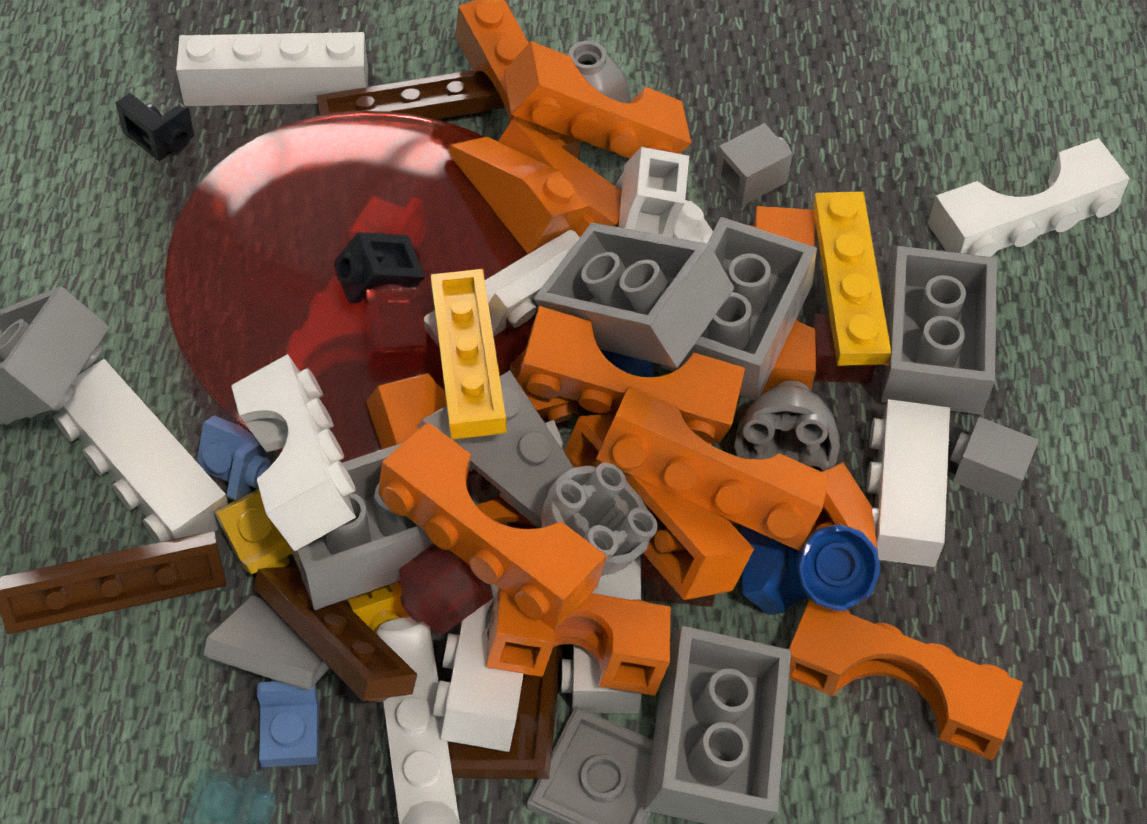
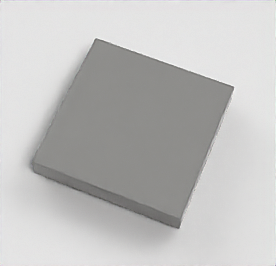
M253 595L206 639L204 656H207V658L307 691L330 668L265 599Z
M575 706L552 752L549 779L538 780L527 802V809L559 824H647L652 812L645 811L653 740Z

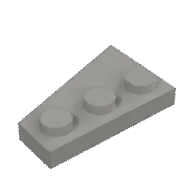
M508 371L500 376L507 433L453 439V441L471 454L469 471L471 472L475 469L499 489L500 497L540 528V513L550 488L558 477L570 468H574V466L511 371ZM447 406L422 419L417 426L420 429L429 422L451 439Z

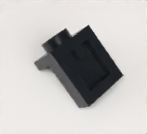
M130 92L115 102L122 132L159 162L172 152L182 150L189 143L190 139L194 137L190 110L182 103L162 116L155 106L150 103L145 105Z
M357 232L334 261L337 278L349 303H360L373 287L416 289L426 277L408 235Z

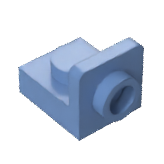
M215 415L203 422L197 463L206 473L229 482L228 498L237 501L254 488H259L257 478L270 467V460L266 458L267 452L250 429Z
M274 679L272 682L258 683L257 697L261 706L259 750L261 767L319 764V697L316 685L307 691Z

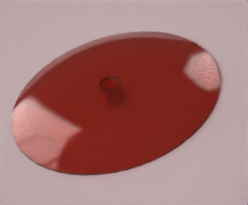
M388 111L332 113L296 121L256 137L232 152L199 183L185 203L174 226L169 243L165 268L166 304L171 328L189 368L208 395L231 419L253 435L239 416L231 385L288 354L299 371L308 368L316 378L323 392V397L319 399L328 411L334 425L329 429L335 436L344 454V458L339 460L343 463L382 450L366 400L377 386L429 373L434 381L445 390L440 348L421 324L424 317L435 310L431 274L483 269L484 280L528 255L447 152L450 145L484 136L451 123L413 114ZM357 232L408 235L426 277L416 289L373 287L360 303H349L337 278L334 261ZM537 312L522 325L516 328L511 325L493 336L499 376L510 371V364L526 349ZM548 417L542 419L544 423L549 422ZM571 419L560 423H556L558 431H560ZM473 469L471 472L468 470L467 477L477 475L479 473L475 469Z

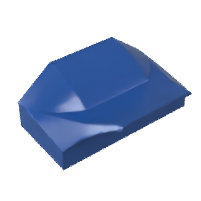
M743 526V537L754 548L743 570V595L767 615L783 613L792 603L808 598L797 583L794 562L799 551Z

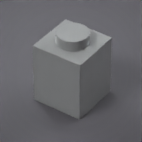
M763 123L719 146L715 175L738 202L744 205L787 183L793 153L787 142L783 138L777 137Z
M979 417L972 435L961 432L950 459V461L959 464L953 482L1012 505L1024 480L1039 439Z

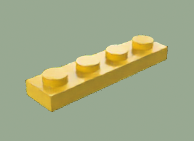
M864 192L815 193L813 211L837 366L888 364L891 356V347Z
M483 269L431 274L451 439L507 433L506 414Z

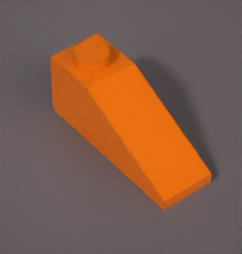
M515 116L498 142L560 170L567 180L571 182L576 191L589 205L575 229L576 234L581 237L591 223L615 227L619 221L622 191L526 121Z
M489 137L450 145L447 151L527 254H530L568 230L575 231L589 207L560 170Z

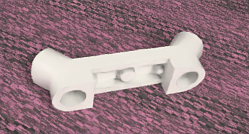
M402 617L386 621L377 628L375 633L418 674L412 695L390 697L383 701L399 824H460L448 741L441 740L444 717L433 715L439 680L430 625L419 617Z

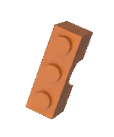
M498 588L491 611L486 667L543 677L552 649L562 644H574L588 650L598 661L600 667V687L656 696L670 663L671 607L648 603L639 599L630 600L591 593L554 631L540 619L536 620L527 616L518 607L513 598Z

